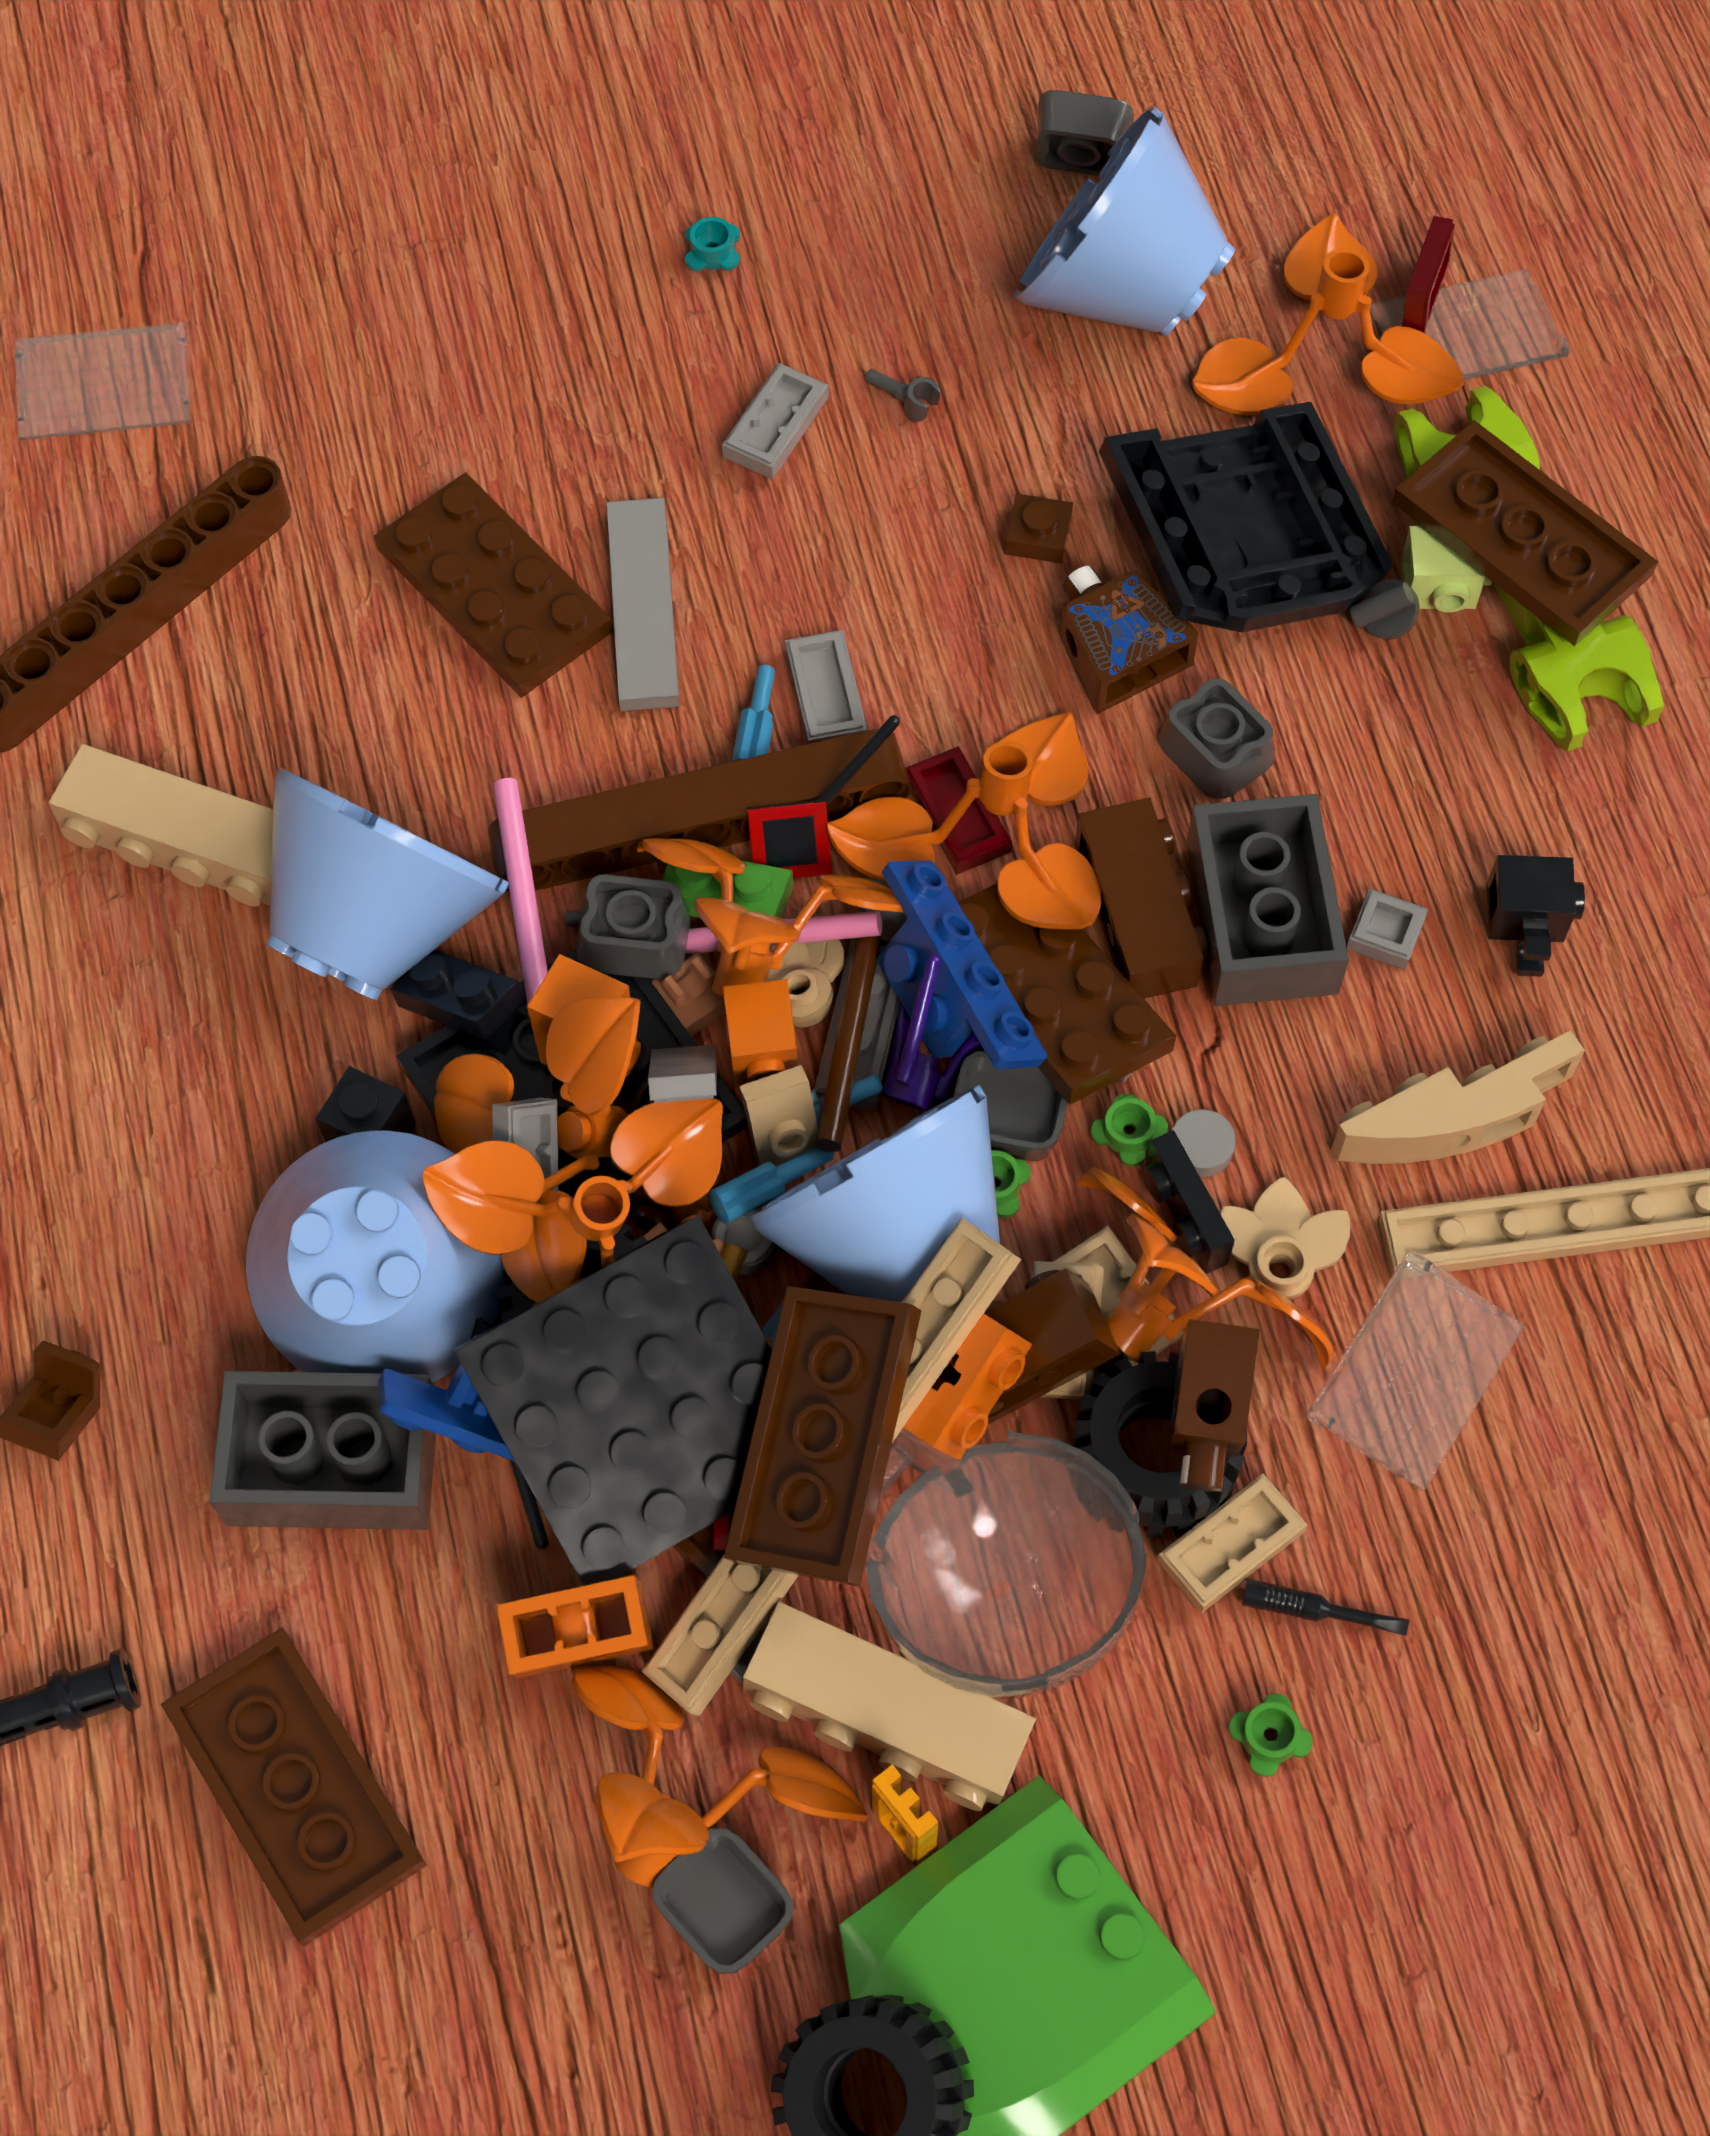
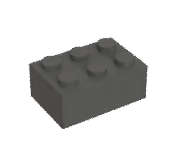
M1308 794L1193 805L1187 847L1200 924L1205 931L1209 946L1207 966L1214 1006L1339 994L1349 958L1318 795Z
M225 1371L210 1504L226 1526L428 1530L436 1433L425 1429L413 1431L402 1428L379 1411L378 1380L381 1374ZM404 1374L432 1385L428 1374Z

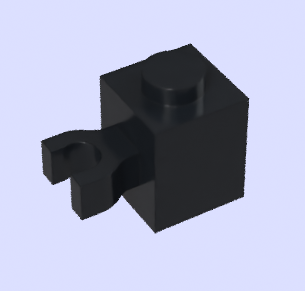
M1497 855L1487 882L1489 939L1517 940V976L1542 977L1545 971L1544 961H1549L1551 957V942H1564L1573 920L1581 919L1583 916L1585 889L1583 882L1574 881L1573 858Z
M351 1066L347 1068L315 1118L325 1142L352 1133L366 1131H395L410 1134L416 1124L405 1092Z

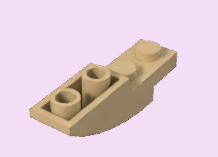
M1571 1030L1551 1041L1546 1036L1532 1040L1515 1054V1060L1498 1069H1495L1492 1064L1486 1065L1470 1074L1462 1084L1459 1083L1449 1067L1430 1077H1427L1425 1073H1418L1402 1082L1394 1090L1393 1096L1375 1106L1370 1101L1363 1102L1345 1113L1339 1120V1127L1331 1152L1337 1161L1366 1164H1396L1441 1159L1471 1152L1503 1141L1534 1126L1546 1101L1542 1093L1573 1077L1585 1049Z

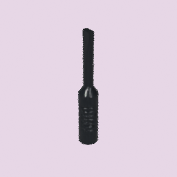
M1246 1579L1242 1598L1243 1606L1277 1612L1279 1614L1283 1613L1284 1615L1289 1614L1290 1616L1301 1617L1302 1619L1315 1622L1329 1617L1400 1635H1407L1409 1619L1330 1604L1321 1594Z

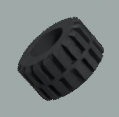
M1147 1351L1140 1353L1138 1365L1132 1366L1126 1356L1114 1362L1111 1376L1102 1371L1092 1381L1090 1395L1084 1393L1079 1405L1072 1441L1073 1453L1071 1461L1073 1474H1080L1078 1488L1084 1499L1086 1500L1094 1496L1097 1500L1094 1511L1105 1521L1112 1513L1120 1517L1118 1529L1132 1534L1135 1524L1147 1526L1146 1538H1161L1166 1527H1172L1175 1536L1183 1535L1191 1530L1194 1521L1198 1520L1200 1523L1214 1512L1219 1505L1227 1502L1237 1481L1245 1458L1243 1454L1247 1446L1246 1432L1245 1444L1238 1456H1226L1222 1491L1217 1492L1201 1491L1180 1486L1181 1470L1166 1473L1150 1471L1137 1465L1127 1456L1118 1438L1119 1433L1126 1426L1144 1418L1154 1417L1171 1421L1179 1354L1171 1351L1168 1362L1157 1361L1156 1351ZM1209 1407L1199 1408L1198 1416L1201 1420L1208 1424L1220 1423L1221 1416L1217 1411Z
M873 1995L834 2003L820 2009L819 2016L805 2019L795 2029L799 2036L798 2040L786 2043L778 2057L787 2066L785 2072L773 2075L771 2092L783 2093L784 2105L773 2108L772 2114L775 2126L787 2122L791 2136H869L857 2128L845 2111L841 2097V2081L844 2069L854 2053L863 2048L875 2050L886 2056L896 2066L904 2081L907 2095L906 2112L903 2122L894 2136H957L958 2133L968 2130L972 2113L964 2110V2102L966 2099L974 2097V2080H963L960 2066L970 2063L964 2047L956 2050L952 2048L948 2039L955 2032L945 2020L934 2023L929 2019L932 2010L919 2002L905 2004L901 1996L883 1995L873 1997Z

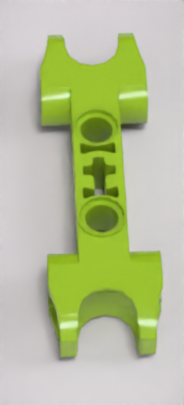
M1485 385L1471 389V397L1465 407L1467 424L1469 425L1474 420L1540 470L1537 449L1521 419L1492 389ZM1413 408L1397 413L1393 429L1405 473V480L1456 436L1438 431L1420 411H1416ZM1493 583L1517 630L1528 645L1513 650L1510 654L1509 664L1513 683L1528 712L1545 729L1557 745L1566 752L1583 746L1582 740L1589 731L1586 723L1587 715L1581 703V699L1584 697L1601 696L1615 701L1630 720L1641 727L1658 721L1664 708L1660 686L1652 664L1649 646L1632 618L1628 615H1621L1602 621L1576 646H1573Z

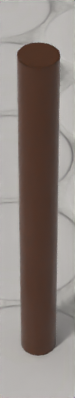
M882 935L861 937L855 940L815 1142L819 1149L826 1152H837L841 1149L877 964L876 958L879 954Z

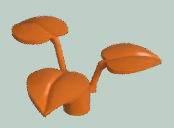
M1332 213L1308 230L1293 246L1285 260L1283 279L1286 286L1297 297L1310 300V305L1283 353L1274 359L1271 350L1266 345L1248 338L1238 337L1221 341L1204 355L1191 385L1194 391L1209 404L1220 410L1237 415L1253 416L1258 415L1260 410L1280 407L1288 400L1293 390V381L1282 368L1291 361L1320 310L1327 317L1337 320L1348 318L1354 312L1359 313L1364 344L1372 351L1362 361L1361 376L1367 387L1386 401L1397 404H1418L1434 400L1458 391L1463 386L1464 377L1459 366L1446 350L1430 336L1410 327L1394 326L1383 333L1380 341L1375 337L1370 315L1372 299L1366 295L1374 288L1377 281L1378 270L1376 263L1367 249L1347 231L1336 213Z
M1071 712L1033 722L989 746L983 755L980 778L968 780L965 793L942 825L935 831H932L933 821L928 812L921 805L902 797H883L870 800L859 805L842 818L827 824V834L830 841L847 863L864 875L887 882L882 874V870L890 861L929 860L935 864V852L932 845L942 843L974 799L979 798L985 808L993 814L1003 816L1013 813L1015 815L1018 849L1023 859L1006 864L1000 871L997 885L1000 902L1011 916L1023 923L1039 928L1083 929L1095 922L1100 911V886L1093 867L1081 853L1063 843L1048 844L1034 853L1029 842L1027 797L1034 803L1043 806L1060 805L1079 796L1085 789L1088 781V761L1078 738L1075 721Z
M650 838L642 839L638 844V853L647 851L656 858L675 867L695 872L710 873L720 883L721 899L696 897L694 908L706 926L719 940L717 951L721 952L711 989L724 997V986L765 982L770 969L780 970L784 955L793 942L798 941L800 932L819 905L824 901L840 900L846 904L861 908L905 913L892 890L884 885L853 876L821 875L819 884L822 886L817 887L796 919L790 924L774 915L749 911L746 907L733 902L732 873L744 874L746 866L731 853L714 845L689 839ZM771 943H778L773 951L769 950Z
M578 999L563 1006L551 1022L546 1042L547 1065L551 1074L564 1082L560 1089L561 1097L575 1105L568 1108L560 1116H557L558 1146L569 1156L578 1158V1160L544 1179V1190L537 1202L538 1204L559 1201L563 1196L571 1197L564 1192L550 1190L583 1170L597 1169L599 1166L598 1158L610 1157L609 1150L613 1135L619 1124L628 1116L621 1107L611 1104L620 1092L632 1057L641 1001L639 999ZM483 1054L463 1055L450 1061L440 1072L435 1086L437 1093L434 1097V1108L438 1130L448 1150L456 1154L471 1145L493 1141L492 1104L511 1102L514 1091L512 1074L496 1058ZM567 1213L549 1217L533 1216V1231L527 1245L519 1251L500 1255L513 1283L521 1292L538 1303L579 1279L584 1265L587 1239L581 1237L574 1230Z
M712 1098L651 1103L635 1110L619 1124L613 1135L609 1150L613 1164L623 1173L632 1176V1178L628 1181H617L608 1176L589 1178L580 1185L574 1198L563 1196L559 1201L538 1204L537 1202L543 1193L545 1185L543 1171L539 1163L529 1151L517 1144L506 1141H485L471 1145L446 1160L428 1166L424 1169L422 1176L424 1190L434 1213L447 1231L459 1242L475 1251L490 1255H505L519 1251L530 1241L533 1231V1216L549 1217L567 1213L569 1214L572 1227L581 1237L599 1242L602 1267L614 1260L615 1241L613 1236L620 1230L628 1215L630 1208L628 1194L635 1192L642 1185L645 1194L654 1203L664 1207H680L699 1201L709 1192L719 1175L722 1162L721 1127L723 1106L721 1101Z
M1091 1167L1078 1180L1077 1186L1090 1187L1113 1195L1134 1210L1136 1214L1131 1213L1127 1218V1222L1133 1228L1143 1253L1128 1285L1118 1296L1121 1299L1105 1320L1116 1345L1137 1363H1139L1140 1353L1149 1351L1162 1335L1171 1342L1186 1327L1189 1319L1199 1320L1235 1297L1242 1295L1278 1309L1287 1315L1313 1345L1322 1370L1331 1362L1334 1352L1328 1337L1307 1313L1289 1299L1250 1275L1219 1292L1208 1275L1191 1257L1182 1250L1170 1246L1165 1236L1174 1243L1177 1239L1174 1232L1162 1217L1127 1185L1116 1177L1095 1167ZM1149 1267H1162V1270L1151 1285L1146 1281L1142 1285ZM1177 1271L1198 1283L1212 1297L1174 1320H1170L1168 1317L1176 1309V1306L1160 1293Z
M609 1665L575 1666L572 1672L574 1675L572 1685L581 1702L596 1716L611 1724L630 1730H643L648 1740L641 1778L627 1773H606L601 1776L595 1791L599 1820L613 1855L614 1864L631 1881L653 1888L656 1878L678 1855L693 1854L703 1850L709 1840L708 1830L751 1788L759 1785L766 1786L769 1794L776 1801L791 1809L819 1817L866 1823L869 1816L866 1814L863 1804L852 1788L835 1770L808 1753L785 1747H768L763 1749L758 1757V1763L761 1768L751 1769L701 1818L692 1808L682 1802L671 1799L668 1794H660L653 1786L663 1740L661 1729L678 1730L684 1721L683 1712L679 1704L649 1677L635 1671Z

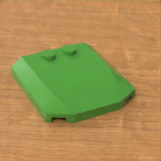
M1037 1776L839 1924L851 2000L873 1995V1997L895 1995L903 1997V2003L905 2004L919 2002L932 2010L929 2015L930 2020L934 2023L945 2020L955 2032L948 2039L952 2048L956 2050L964 2047L970 2063L960 2067L963 2080H974V2097L966 2099L964 2102V2110L972 2113L968 2130L958 2133L957 2136H1061L1212 2018L1217 2012L1195 1974L1065 1801L1040 1776ZM885 2056V2058L890 2063L894 2071L897 2073L901 2081L904 2083L902 2076L896 2068V2066Z

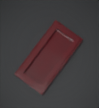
M1434 216L1407 287L1403 327H1410L1425 334L1450 264L1455 228L1453 219Z
M959 746L906 767L912 786L911 793L917 804L921 805L933 821L932 831L937 830L963 796L968 780L976 778ZM975 798L947 838L940 843V846L955 874L958 875L1011 853L1012 841L999 817L988 811L979 798Z

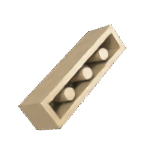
M81 744L48 802L61 828L60 832L66 839L83 848L91 849L97 845L115 851L123 860L137 867L147 868L152 864L169 870L179 880L191 886L203 887L206 883L226 890L234 899L249 906L256 907L260 903L270 906L273 809Z
M778 1602L743 1676V1693L753 1697L750 1705L760 1713L781 1722H788L791 1715L817 1726L814 1735L823 1742L848 1752L853 1750L855 1744L881 1756L878 1764L885 1770L893 1764L902 1775V1778L910 1781H917L919 1774L945 1785L943 1794L947 1798L975 1811H982L984 1804L993 1808L1000 1805L1036 1721V1718L781 1602Z

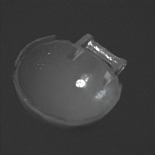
M902 1428L891 1446L880 1498L908 1466H911L923 1475L898 1496L884 1517L874 1539L871 1538L864 1567V1571L867 1572L870 1601L898 1650L924 1673L961 1691L992 1698L1028 1697L1051 1691L1093 1668L1117 1645L1131 1622L1138 1603L1147 1562V1553H1145L1144 1541L1139 1527V1512L1116 1476L1090 1454L1055 1438L1007 1431L1008 1441L975 1445L967 1449L959 1461L931 1447L905 1428Z

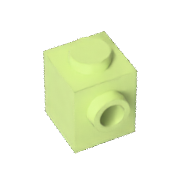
M1409 527L1401 557L1402 580L1416 592L1419 599V609H1437L1442 612L1476 609L1483 585H1491L1492 581L1424 527Z

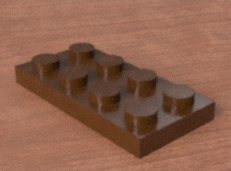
M1475 420L1395 488L1392 500L1394 505L1573 646H1576L1654 574L1658 561Z
M466 472L374 535L378 551L521 698L614 632L612 618Z
M998 883L958 902L966 918L974 926L976 935L995 967L1003 975L1005 984L1025 1018L1033 1026L1035 1035L1047 1053V1058L1037 1067L1069 1105L1174 1050L1175 1033L1083 929L1039 928L1017 920L1005 910L1000 902L997 893Z
M787 1286L724 1553L725 1559L735 1563L860 1587L922 1310L909 1303Z
M283 1627L161 1703L162 1708L285 1920L303 1947L427 1866Z

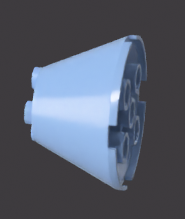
M1152 105L1131 124L1110 149L1108 155L1111 157L1099 174L1101 178L1099 183L1095 184L1089 178L1086 180L1039 247L1019 281L1026 288L1021 292L1017 289L1014 293V298L1023 305L1154 333L1160 332L1167 336L1180 319L1186 322L1203 302L1206 292L1200 289L1210 273L1214 277L1218 275L1233 256L1236 249L1227 242V238L1164 113Z
M281 767L274 778L269 928L271 935L266 945L291 957V961L320 976L326 977L329 974L344 981L343 984L352 990L377 1001L383 989L390 986L500 898L509 885L508 881Z
M979 1084L912 1119L910 1123L893 1132L892 1136L882 1140L878 1138L782 1194V1196L761 1207L762 1211L748 1216V1219L756 1231L844 1294L902 1302L961 1218H964L1000 1244L986 1094Z
M366 1131L352 1133L330 1140L305 1153L292 1163L269 1189L253 1220L246 1253L248 1290L258 1321L267 1337L276 1349L300 1371L382 1374L384 1369H390L401 1374H428L431 1383H434L459 1367L460 1361L453 1349L470 1340L476 1318L481 1317L494 1326L501 1311L498 1301L499 1286H505L502 1275L504 1266L500 1255L480 1253L459 1242L447 1231L434 1213L424 1190L422 1180L424 1169L455 1155L452 1151L423 1137L403 1132Z

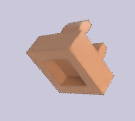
M698 952L685 959L681 970L673 976L669 975L666 978L652 981V984L691 1037L726 1014L724 997L716 994L711 989L715 973Z

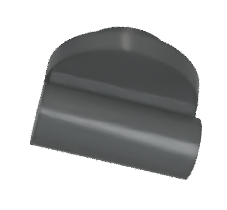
M1389 579L1374 585L1367 592L1363 601L1350 607V613L1358 628L1365 626L1374 636L1385 640H1392L1410 631L1418 618L1420 605L1416 592L1406 582Z

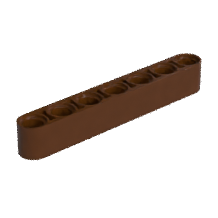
M252 456L237 462L0 655V753L9 751L22 743L286 524L292 510L280 468L275 461L263 456Z
M878 729L858 732L522 810L535 891L662 861L647 851L637 852L638 844L642 839H689L705 842L719 848L750 841L747 807L817 800ZM894 732L826 807L828 822L842 818L859 805L870 800L883 797L907 798L911 794L912 786ZM496 819L488 827L487 833L497 875L508 881L499 821Z

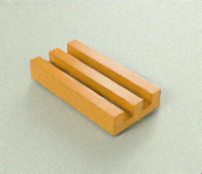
M892 1764L872 1780L873 1815L912 1864L915 1862L918 1865L937 1850L938 1821L930 1811L919 1818L920 1798L911 1787L901 1794L902 1775Z

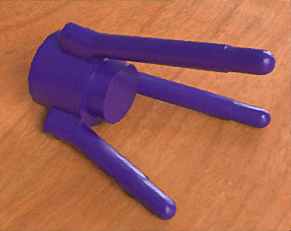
M931 954L927 959L911 1019L902 1003L899 1002L891 1057L883 1079L885 1084L881 1093L883 1097L926 1112L930 1110L934 1098L942 1101L948 1100L953 1083L959 1075L964 1059L973 1054L980 1044L973 1031L961 1045L942 1075L936 1072L940 1062L938 1059L918 1052L940 964V958L936 954Z

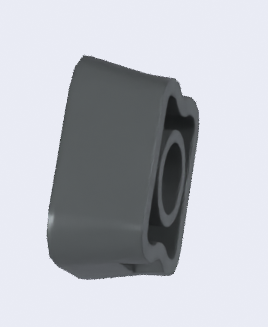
M1049 90L1041 94L1038 103L1039 163L1050 169L1099 176L1101 170L1111 157L1108 155V152L1134 122L1133 108L1125 101L1110 97L1062 90Z
M1211 679L1201 685L1193 697L1180 700L1174 704L1159 728L1158 744L1162 751L1202 792L1212 798L1226 799L1236 794L1264 774L1274 764L1276 750L1273 740V728L1224 679Z
M607 874L592 878L587 887L586 898L581 912L576 940V959L579 963L605 974L650 979H663L669 975L673 976L681 970L685 959L690 927V910L680 888L675 883L662 880Z
M976 1051L966 1057L959 1071L954 1096L980 1084L987 1097L991 1150L1003 1151L1014 1158L1028 1161H1041L1047 1158L1061 1134L1068 1104L1067 1101L1038 1067L999 1070L993 1066L985 1051Z
M727 1828L708 1830L709 1840L703 1850L693 1854L678 1855L663 1869L654 1881L652 1899L660 1914L708 1967L719 1974L736 1973L748 1965L783 1932L792 1920L793 1900L785 1886L738 1835Z

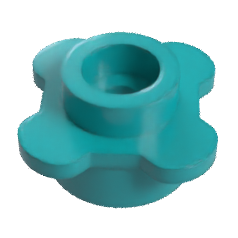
M705 217L695 222L686 230L685 239L690 243V252L685 255V263L689 269L701 271L704 268L711 270L722 268L729 271L739 265L740 255L735 251V243L740 239V231L735 225L719 217Z

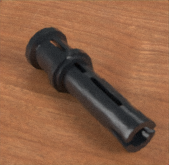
M120 1648L111 1651L109 1660L72 1673L66 1668L56 1670L52 1673V1676L47 1678L45 1685L0 1700V1746L60 1726L63 1730L69 1729L74 1731L84 1726L85 1719L122 1706L128 1711L140 1708L141 1695L137 1677L125 1650Z

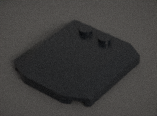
M1312 402L1260 410L1254 424L1250 426L1161 441V434L1158 428L1105 437L1100 447L1099 454L1177 619L1242 633L1346 612L1366 595L1374 585L1381 582L1393 565Z

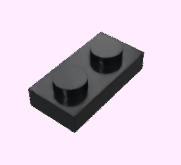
M433 950L413 966L390 988L400 1008L483 1040H487L526 1000L518 980Z
M1173 1130L1152 1139L1146 1167L1142 1170L1143 1177L1153 1199L1157 1203L1165 1201L1176 1221L1172 1223V1228L1180 1249L1189 1257L1195 1256L1206 1274L1228 1265L1235 1239L1175 1131Z

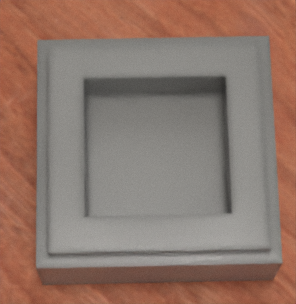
M1369 888L1349 938L1347 950L1406 970L1428 909Z

